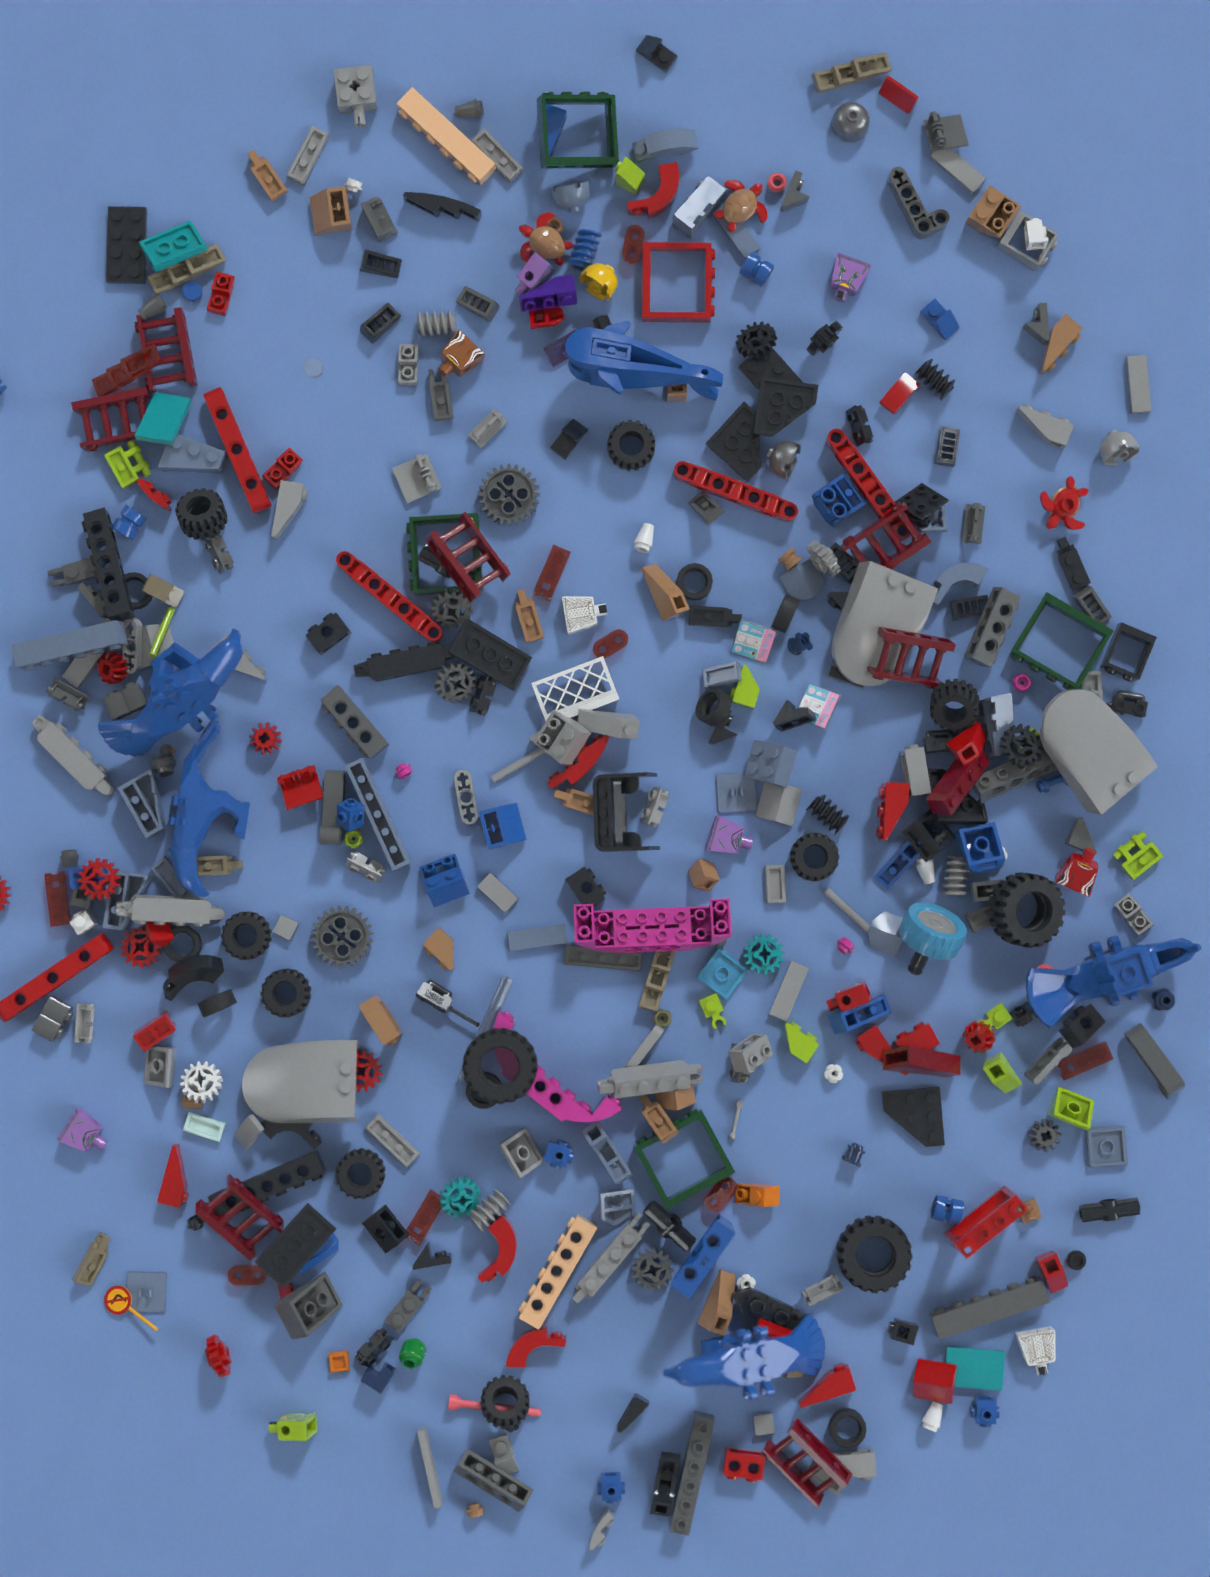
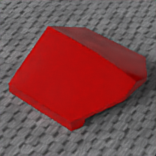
M561 307L529 311L531 329L557 326L565 319L564 311Z

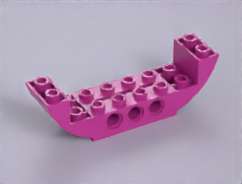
M730 898L710 899L709 906L593 911V904L574 905L575 943L587 949L613 952L615 954L690 951L692 949L712 946L732 937Z
M506 1010L504 1013L500 1011L497 1014L494 1028H508L510 1030L516 1023L513 1021L515 1017ZM494 1048L497 1060L503 1070L501 1074L509 1081H512L519 1069L516 1055L507 1048ZM539 1065L534 1083L530 1090L526 1092L528 1096L562 1122L564 1119L575 1122L600 1121L616 1114L622 1109L619 1098L615 1099L613 1094L610 1096L606 1094L596 1108L591 1111V1106L583 1100L579 1102L575 1099V1093L568 1088L566 1090L561 1088V1083L553 1076L551 1078L545 1075L546 1071ZM542 1081L546 1087L539 1090L536 1088L535 1083ZM553 1093H557L561 1096V1099L556 1102L550 1096Z

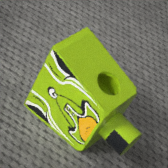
M316 1412L286 1414L277 1421L269 1422V1433H278V1440L307 1441L317 1433Z

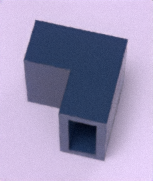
M385 1362L380 1372L369 1366L360 1381L381 1394L396 1368Z

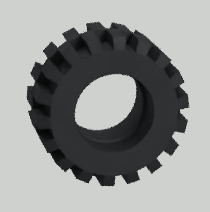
M628 420L626 423L624 421L620 422V425H616L609 434L607 446L609 457L622 470L625 468L627 471H631V469L637 471L641 467H646V464L650 463L655 452V437L652 434V430L648 429L645 423L643 425L640 424L638 420L636 422H632V420ZM627 436H635L642 441L643 448L636 455H627L620 449V442Z
M201 488V490L194 489L193 492H187L186 496H182L180 498L181 501L177 502V507L175 508L176 516L182 532L187 537H193L194 540L199 538L206 540L208 537L213 538V535L220 534V530H224V524H227L228 516L222 498L217 492L214 493L211 489L207 491L206 488Z
M948 679L945 680V683H939L938 687H935L931 694L930 716L934 719V723L936 725L940 724L942 729L947 728V731L955 729V732L960 731L961 728L963 730L967 729L968 725L972 726L974 721L977 720L979 712V695H977L976 688L973 689L972 684H966L965 680L960 682L958 679H954V681ZM949 702H959L964 706L961 708L954 709L946 706L945 704Z
M809 833L797 839L790 851V863L792 864V869L799 877L809 881H820L828 878L835 872L839 864L838 859H840V855H838L839 850L835 846V842L827 835ZM810 846H819L825 852V862L819 868H810L804 863V851Z
M239 912L234 914L222 926V946H225L227 953H230L232 957L239 960L255 959L263 955L264 951L270 946L272 930L269 928V923L264 920L263 916L255 912ZM249 924L255 928L257 939L254 945L243 947L238 943L236 932L241 925Z
M290 968L280 969L271 973V975L266 977L265 982L262 983V991H260L262 1004L264 1003L266 1006L265 1009L269 1010L272 1015H277L281 1018L292 1017L302 1012L308 1006L309 999H311V986L308 984V979L304 977V974ZM281 982H290L296 988L297 996L291 1004H282L276 998V987Z
M364 1148L354 1149L344 1155L337 1165L335 1177H337L336 1183L340 1186L341 1192L344 1191L346 1196H352L353 1199H366V1197L374 1195L384 1183L383 1181L386 1176V1169L383 1166L382 1158L380 1159L379 1155L373 1153L372 1150H364ZM355 1163L366 1164L372 1172L371 1180L363 1185L355 1183L351 1179L349 1172L352 1165Z
M501 1375L499 1379L497 1376L494 1377L493 1381H489L486 1384L487 1387H484L482 1390V1414L486 1417L489 1424L493 1423V1427L501 1426V1429H505V1427L512 1429L515 1424L517 1426L520 1425L521 1420H525L526 1414L529 1412V1392L526 1390L525 1384H521V1380L518 1378L515 1380L511 1375H509V1378H505V1375ZM502 1393H509L516 1398L517 1404L512 1410L500 1411L494 1406V1399Z

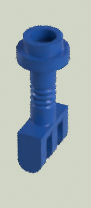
M1061 774L1048 780L1040 778L1036 782V786L1040 793H1047L1050 790L1049 787L1063 782L1065 779Z

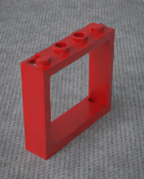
M643 242L642 322L710 323L711 317L715 316V305H711V298H715V286H711V279H715V268H711V260H715V249H712V243ZM651 251H705V312H650Z
M1003 1186L961 1219L959 1226L954 1225L944 1234L954 1247L968 1259L1027 1212L1028 1208L1014 1192ZM1019 1207L1022 1211L1018 1213L1016 1208ZM969 1246L972 1251L967 1254L964 1249Z

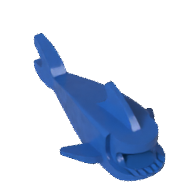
M630 321L609 325L604 330L588 327L581 328L573 332L566 341L565 352L569 358L568 367L572 375L581 381L589 382L590 385L610 388L617 394H621L623 389L689 384L701 396L716 401L718 389L715 387H721L723 384V374L711 367L690 364L646 342L624 335L631 325Z

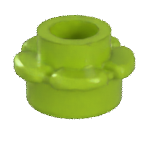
M359 830L347 831L344 842L351 848H358L363 842V836H361Z

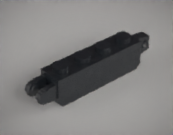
M438 641L427 643L426 647L420 648L419 645L408 647L406 651L394 649L390 650V654L382 655V653L371 654V658H366L367 661L354 665V672L356 677H370L374 681L379 682L442 669L443 665L446 666V660L456 657L447 652L450 646L443 647L442 643L438 644Z

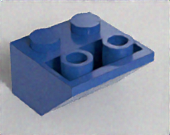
M517 803L479 812L489 850L527 840Z
M456 854L419 867L433 907L470 894Z

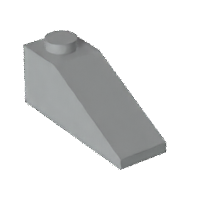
M281 480L271 533L273 539L278 540L303 506V501L307 500L308 490H306L304 484Z
M579 709L577 722L590 732L637 740L640 721L634 714Z
M873 1448L832 1452L847 1467L852 1476L861 1478V1480H871L872 1477L877 1476Z

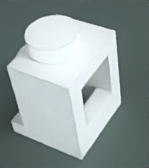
M1033 218L1026 221L1024 226L1026 250L1046 249L1049 240L1046 237V227L1042 226V220Z
M90 909L79 911L73 915L72 921H70L78 935H83L99 924Z

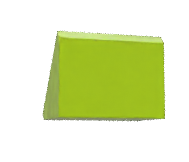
M1058 1086L1047 1114L1089 1131L1094 1100Z

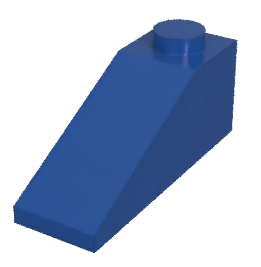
M546 105L549 157H552L567 119V111L553 105Z
M908 839L900 845L873 877L887 890L920 856Z
M881 995L871 999V1002L844 1012H836L829 1015L828 1018L834 1034L853 1030L892 1012L886 996Z

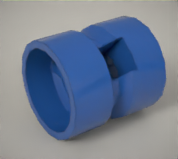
M751 252L742 265L739 274L746 278L753 277V282L762 287L775 265L768 261L761 262V257Z
M125 505L121 511L122 518H117L111 527L133 541L138 533L136 527H141L147 518L128 505Z
M936 1195L932 1206L931 1219L942 1222L946 1219L947 1223L959 1226L963 1215L964 1201L953 1198L949 1201L948 1197Z

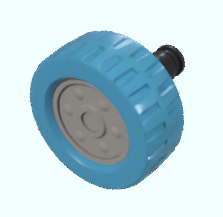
M919 902L909 906L899 927V933L903 941L915 950L908 966V971L913 975H921L929 957L938 960H948L957 956L967 935V929L963 921L951 911L935 904Z

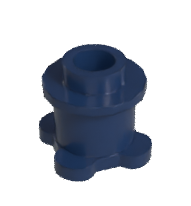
M807 632L803 634L796 633L795 638L792 637L788 640V650L796 656L800 655L805 649L812 650L813 645L810 642L809 634Z
M1167 989L1159 993L1153 992L1151 995L1155 1002L1154 1008L1158 1011L1169 1010L1175 1004L1174 995ZM1164 997L1167 999L1166 1003H1163Z
M854 1142L852 1145L848 1144V1151L845 1156L842 1155V1159L861 1167L860 1159L865 1154V1151H863L864 1147Z

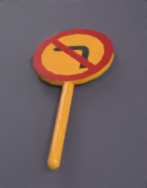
M116 1285L106 1292L104 1304L110 1313L121 1315L129 1310L154 1331H158L155 1325L130 1307L132 1296L127 1288Z

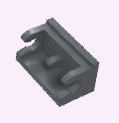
M374 197L361 203L362 209L379 242L398 233L381 198Z

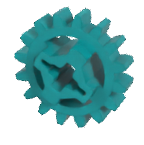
M761 933L759 939L754 935L753 942L751 940L747 941L750 946L743 948L747 951V954H744L743 957L748 958L745 965L751 964L750 971L757 969L756 974H760L763 971V974L767 975L768 970L774 973V967L778 969L781 967L778 962H784V959L780 956L785 954V951H780L783 944L777 945L778 938L772 940L771 934H768L767 938H765L764 933ZM759 942V948L751 952L754 945ZM767 942L771 943L774 946L775 950H771L768 947ZM763 949L765 952H768V956L765 957V960H763L762 956H759V953L762 952ZM776 957L774 963L769 966L770 959ZM756 958L760 962V966L756 965L752 959Z
M457 1176V1181L451 1178V1184H444L446 1189L440 1190L442 1197H439V1201L442 1203L440 1206L447 1215L451 1214L453 1218H456L458 1214L462 1219L465 1213L470 1216L469 1211L471 1209L476 1211L475 1204L480 1205V1201L477 1199L481 1197L480 1192H478L480 1188L474 1180L471 1179L469 1181L466 1176L463 1180L460 1176Z

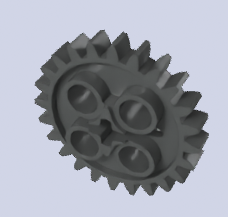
M508 463L507 469H504L501 464L499 471L493 468L494 474L487 472L488 480L482 478L485 486H479V489L483 492L478 493V497L483 498L479 501V504H485L482 511H489L487 517L489 518L493 515L494 523L500 519V525L507 521L508 526L511 525V521L518 525V519L525 522V515L531 518L532 516L529 511H536L533 504H539V501L535 498L540 496V493L535 492L539 489V485H533L536 482V478L529 479L531 472L524 474L525 468L523 467L519 471L517 464L514 466V469H511L510 463ZM508 477L514 479V483L511 486L504 484V480ZM500 483L508 493L512 492L513 498L522 506L518 507L510 497L506 498L505 492L496 484ZM493 491H499L501 493V496L498 499H492L490 497ZM526 491L528 496L525 499H520L517 497L518 492ZM507 504L514 506V510L510 513L504 511V507Z
M341 906L337 907V911L331 907L330 914L323 911L325 917L318 916L317 918L320 923L313 924L317 930L311 931L312 934L316 935L311 941L317 944L312 948H319L316 955L323 954L322 961L329 959V966L333 962H336V968L341 963L346 968L348 962L354 966L355 959L361 962L360 955L367 957L365 949L371 950V947L367 944L374 941L369 939V936L373 935L374 932H368L372 925L365 924L368 918H361L363 912L355 914L356 908H353L350 912L349 906H345L344 911H342ZM338 918H343L346 922L345 927L342 929L336 925ZM329 925L333 926L339 933L345 932V938L354 943L356 948H353L345 940L339 941L340 936L329 929ZM353 930H358L361 934L360 939L357 941L351 938ZM326 933H331L334 937L333 942L330 944L324 940ZM341 945H346L349 949L348 954L345 956L339 953Z

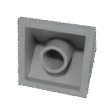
M161 624L147 625L142 629L141 670L150 668V663L155 659L151 658L149 653ZM170 625L157 656L174 643Z
M764 783L755 817L792 827L802 789L790 785L785 788Z
M154 1045L146 1050L143 1084L164 1088L174 1086L177 1047Z
M526 1128L499 1144L518 1179L544 1162L543 1156Z

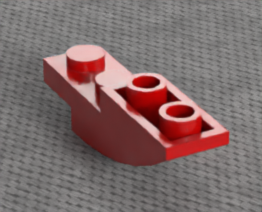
M600 734L592 739L594 743L588 747L584 744L576 756L579 762L575 763L573 761L572 764L565 766L566 770L561 774L557 771L548 777L550 781L547 784L551 790L567 779L573 785L585 776L601 757L608 743L609 736Z

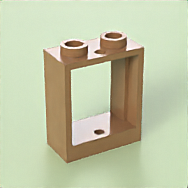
M379 994L358 1006L383 1046L387 1043L391 1046L401 1039L399 1035L403 1032Z

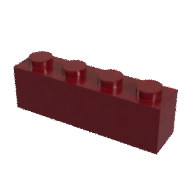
M983 749L980 756L965 766L956 759L926 798L933 814L952 815L990 763Z

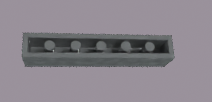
M1031 1276L1026 1278L1025 1282L1019 1284L1017 1282L1006 1285L1007 1288L999 1290V1288L988 1291L987 1295H974L970 1297L969 1301H956L951 1304V1307H938L934 1309L933 1313L929 1315L937 1337L940 1340L1050 1303L1042 1279Z

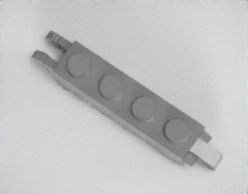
M42 715L37 716L33 720L32 724L39 732L37 741L86 790L97 789L101 794L108 796L113 794L114 788L106 780L109 777L106 774L107 769L100 763L96 764L92 760L94 756L86 749L83 751L79 747L80 742L73 736L69 737L65 733L67 729L61 723L50 722Z
M135 894L131 897L130 901L116 902L115 909L116 915L129 917L136 924H146V921H154L153 924L157 925L173 922V925L178 926L192 923L193 926L202 927L204 924H210V920H222L225 916L224 910L221 907L211 906L205 898Z
M677 1060L613 1069L610 1072V1077L597 1081V1089L600 1094H613L615 1099L689 1089L690 1085L702 1082L703 1076L697 1073L702 1072L703 1066L700 1064L687 1065L685 1061Z
M637 1213L629 1223L627 1222L577 1281L575 1288L578 1291L572 1297L575 1302L579 1304L585 1296L588 1299L590 1296L593 1297L642 1239L643 1233L648 1229L651 1222L646 1221L637 1231L633 1226L642 1216L640 1213Z

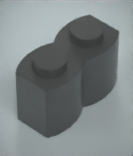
M131 682L123 686L124 689L119 692L114 690L106 694L103 701L113 721L120 720L146 707L148 701L140 684Z
M51 996L31 1031L51 1042L56 1039L59 1040L64 1032V1029H62L64 1023H68L74 1014L72 1012L73 1006L55 996Z

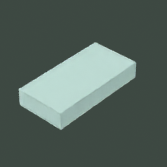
M189 1112L183 1131L220 1142L226 1123Z

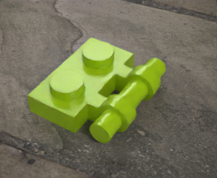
M134 440L127 443L129 450L126 452L122 446H119L104 454L123 489L140 480L137 473L142 471L145 477L152 474L149 469L150 465L143 459L142 451L139 446H136ZM133 456L138 463L134 467L129 460Z
M1143 831L1137 835L1134 834L1130 837V841L1125 845H1120L1117 851L1112 854L1116 860L1122 856L1126 859L1121 864V867L1132 880L1136 879L1164 857L1152 841L1146 845L1142 842L1147 837ZM1137 846L1140 850L1131 855L1128 851Z

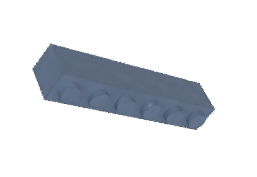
M114 620L11 646L15 667L29 671L34 670L37 665L41 667L51 666L54 661H58V663L68 662L71 657H75V659L85 658L88 653H92V655L102 654L105 649H110V651L119 650L122 645H127L128 642L124 622Z
M360 758L345 765L360 801L365 805V812L392 871L411 864L410 857L365 759Z

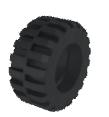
M1022 872L1006 876V881L1001 880L997 884L999 887L993 889L991 893L993 897L988 902L991 905L990 909H988V916H991L989 922L992 927H995L994 932L996 935L1001 936V939L1005 942L1026 948L1040 947L1044 943H1049L1052 940L1051 936H1056L1059 933V926L1062 927L1064 923L1062 917L1065 916L1066 910H1063L1065 900L1060 897L1062 895L1061 890L1056 888V884L1045 876ZM1031 892L1036 899L1037 913L1034 920L1028 926L1022 928L1017 921L1016 907L1019 900L1025 894Z
M493 1028L484 1031L469 1044L464 1054L462 1065L464 1080L471 1092H474L481 1100L484 1099L491 1104L514 1102L518 1098L523 1097L534 1083L538 1070L537 1054H535L534 1047L529 1043L528 1039L515 1030ZM503 1047L511 1050L516 1055L519 1069L512 1081L506 1084H495L489 1081L483 1074L482 1060L491 1049Z
M868 1215L863 1219H855L853 1224H848L845 1227L844 1233L841 1232L839 1236L840 1241L836 1246V1258L841 1272L854 1287H858L864 1292L889 1291L888 1288L892 1286L894 1288L899 1285L898 1282L901 1279L904 1281L907 1277L905 1275L906 1272L910 1271L911 1244L906 1234L893 1221L876 1215V1217H871V1215ZM871 1236L884 1238L892 1249V1257L889 1264L876 1272L864 1270L856 1259L857 1247L864 1239Z

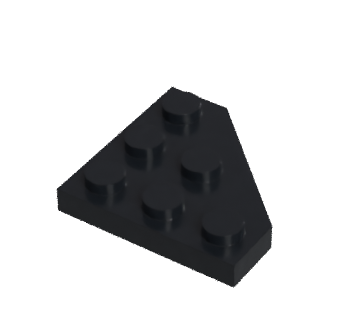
M761 377L753 435L773 437L814 407L817 399L818 385Z
M743 402L705 445L748 483L761 469L759 435H753L756 412L747 403Z
M927 768L931 792L946 773L944 769ZM969 792L952 815L933 814L935 824L985 825L989 822L985 804L981 803L979 799L975 800Z
M940 1087L881 1091L883 1111L925 1147L945 1145Z
M752 1287L732 1293L745 1331L750 1330L751 1336L753 1327L757 1325L760 1318L792 1331L803 1320L799 1309Z

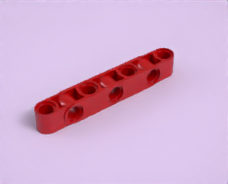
M218 387L204 393L203 396L253 513L256 514L272 507L222 388ZM221 412H227L225 419L221 420L218 418ZM236 446L242 447V451L239 454H233V449ZM256 481L257 486L254 489H248L249 482Z
M832 429L826 438L828 447L878 519L890 512V508L896 503L844 432L840 429ZM838 435L840 442L834 443L831 441V436ZM853 466H860L862 473L856 474L853 471ZM875 497H882L884 504L878 505L875 502ZM898 516L888 522L900 541H905L910 536ZM897 528H904L906 535L900 536L897 533Z
M680 461L674 466L673 474L678 481L701 491L785 522H792L798 514L796 504L772 493L686 461ZM684 467L687 469V474L679 475L677 469ZM720 481L723 487L716 489L713 487V482ZM755 494L759 500L756 503H752L749 501L748 496ZM791 508L794 511V515L791 517L786 516L784 509Z
M342 551L337 555L336 562L338 566L407 625L430 642H439L442 639V629L427 614L371 568L347 551ZM343 557H350L348 565H341ZM379 581V588L372 590L370 588L371 582ZM404 604L409 606V611L406 614H402L399 611L400 607ZM431 629L439 630V635L436 638L429 637Z
M105 933L96 936L1 1000L0 1018L3 1023L9 1021L113 951L115 948ZM84 951H88L90 954L88 961H84L82 958ZM53 972L58 976L56 983L50 980V975ZM20 994L26 998L23 1005L18 1001Z

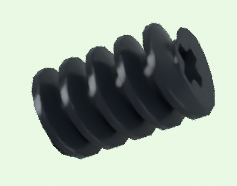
M931 358L915 374L920 373L918 380L925 378L924 385L931 383L929 390L931 391L936 388L934 395L942 394L940 397L942 401L953 390L955 380L953 379L948 382L950 375L942 376L944 369L937 371L939 364L931 366L933 361Z
M825 794L817 796L806 810L813 808L811 815L813 816L818 813L817 820L819 821L824 818L823 826L830 824L829 831L836 829V834L848 821L849 815L842 817V809L836 812L838 806L836 804L830 807L832 800L824 801Z

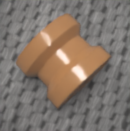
M793 548L789 549L778 559L780 563L785 565L787 571L791 570L802 560L800 556L795 554Z

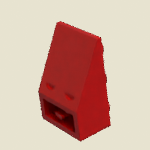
M885 782L882 783L881 787H878V799H881V806L877 807V818H880V825L876 827V837H879V841H886L909 803V783Z

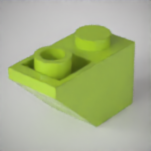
M625 157L623 162L619 161L615 168L616 174L614 177L616 178V185L636 195L645 180V173L629 158Z
M743 665L741 669L742 681H738L736 687L732 686L730 698H733L731 703L754 709L760 689L748 666Z
M793 1021L791 1024L786 1022L784 1027L789 1052L807 1064L820 1045L816 1042L818 1038L809 1032L806 1035L800 1031L802 1027Z
M1002 1052L985 1060L984 1071L992 1083L1005 1094L1022 1085V1082Z

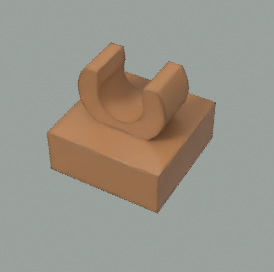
M1035 1198L1023 1202L1028 1208V1211L1020 1216L1023 1224L1042 1218Z

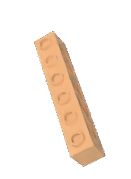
M579 1214L575 1218L571 1217L566 1226L569 1229L565 1235L562 1233L558 1239L557 1244L559 1247L556 1252L552 1250L547 1259L549 1261L547 1268L543 1267L537 1276L540 1280L537 1285L533 1284L528 1292L530 1296L528 1301H523L518 1309V1312H520L519 1319L538 1330L597 1230L596 1224ZM574 1232H578L582 1236L577 1242L573 1241L570 1237ZM568 1249L572 1255L569 1258H563L561 1251ZM554 1266H559L562 1269V1273L554 1275L551 1269ZM544 1283H549L552 1286V1290L545 1292L541 1286ZM540 1300L543 1306L535 1309L532 1306V1302Z

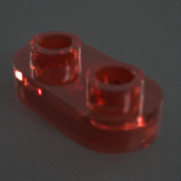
M632 225L626 230L622 257L628 264H635L641 259L645 233L643 228L638 225ZM633 234H637L639 237L637 239H633L631 236ZM630 252L635 253L633 258L628 256Z
M618 629L599 639L593 645L594 655L597 658L603 656L606 659L623 649L628 644L627 633ZM618 636L621 637L622 642L617 643L615 641V638ZM604 646L606 652L600 653L599 648Z
M726 1177L717 1182L705 1198L706 1208L712 1212H720L737 1191L736 1181ZM728 1183V1188L724 1190V1184ZM716 1198V1203L712 1205V1199Z
M235 1265L228 1271L227 1277L233 1285H260L266 1280L267 1273L258 1265ZM236 1271L241 1272L242 1276L240 1278L235 1276ZM255 1271H259L261 1277H256L254 1275Z

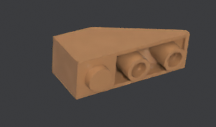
M1067 314L1049 332L1050 341L1046 345L1040 370L1041 375L1045 371L1049 373L1056 365L1054 362L1058 356L1062 358L1069 351L1066 347L1070 343L1075 344L1081 337L1079 332L1083 328Z
M657 564L641 568L662 621L675 618L689 610L683 592Z
M719 1269L698 1324L710 1332L725 1336L732 1319L734 1299L732 1293H734L736 1275Z

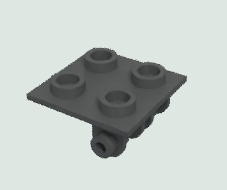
M933 111L929 114L928 120H923L931 152L969 146L961 115L940 118V115Z

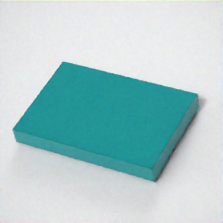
M191 220L139 242L142 251L155 272L208 251L205 242Z
M155 392L135 433L136 440L172 445L192 403L191 399Z
M946 1346L945 1363L957 1365L955 1387L1002 1391L1005 1361L1004 1350Z

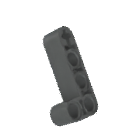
M902 167L893 168L887 182L915 237L926 239L942 231L949 221V213L944 209H938L927 214L906 171ZM908 192L910 197L904 198L901 193ZM910 209H917L919 214H911ZM942 217L944 223H938L935 218ZM919 225H924V226H926V227H927V231H926V232L920 231L919 228H918V226H919Z
M325 770L323 819L319 834V842L322 845H342L343 828L336 824L337 804L345 801L346 773L342 770Z
M1141 1023L1124 1033L1127 1041L1158 1082V1088L1166 1099L1184 1089L1185 1083Z

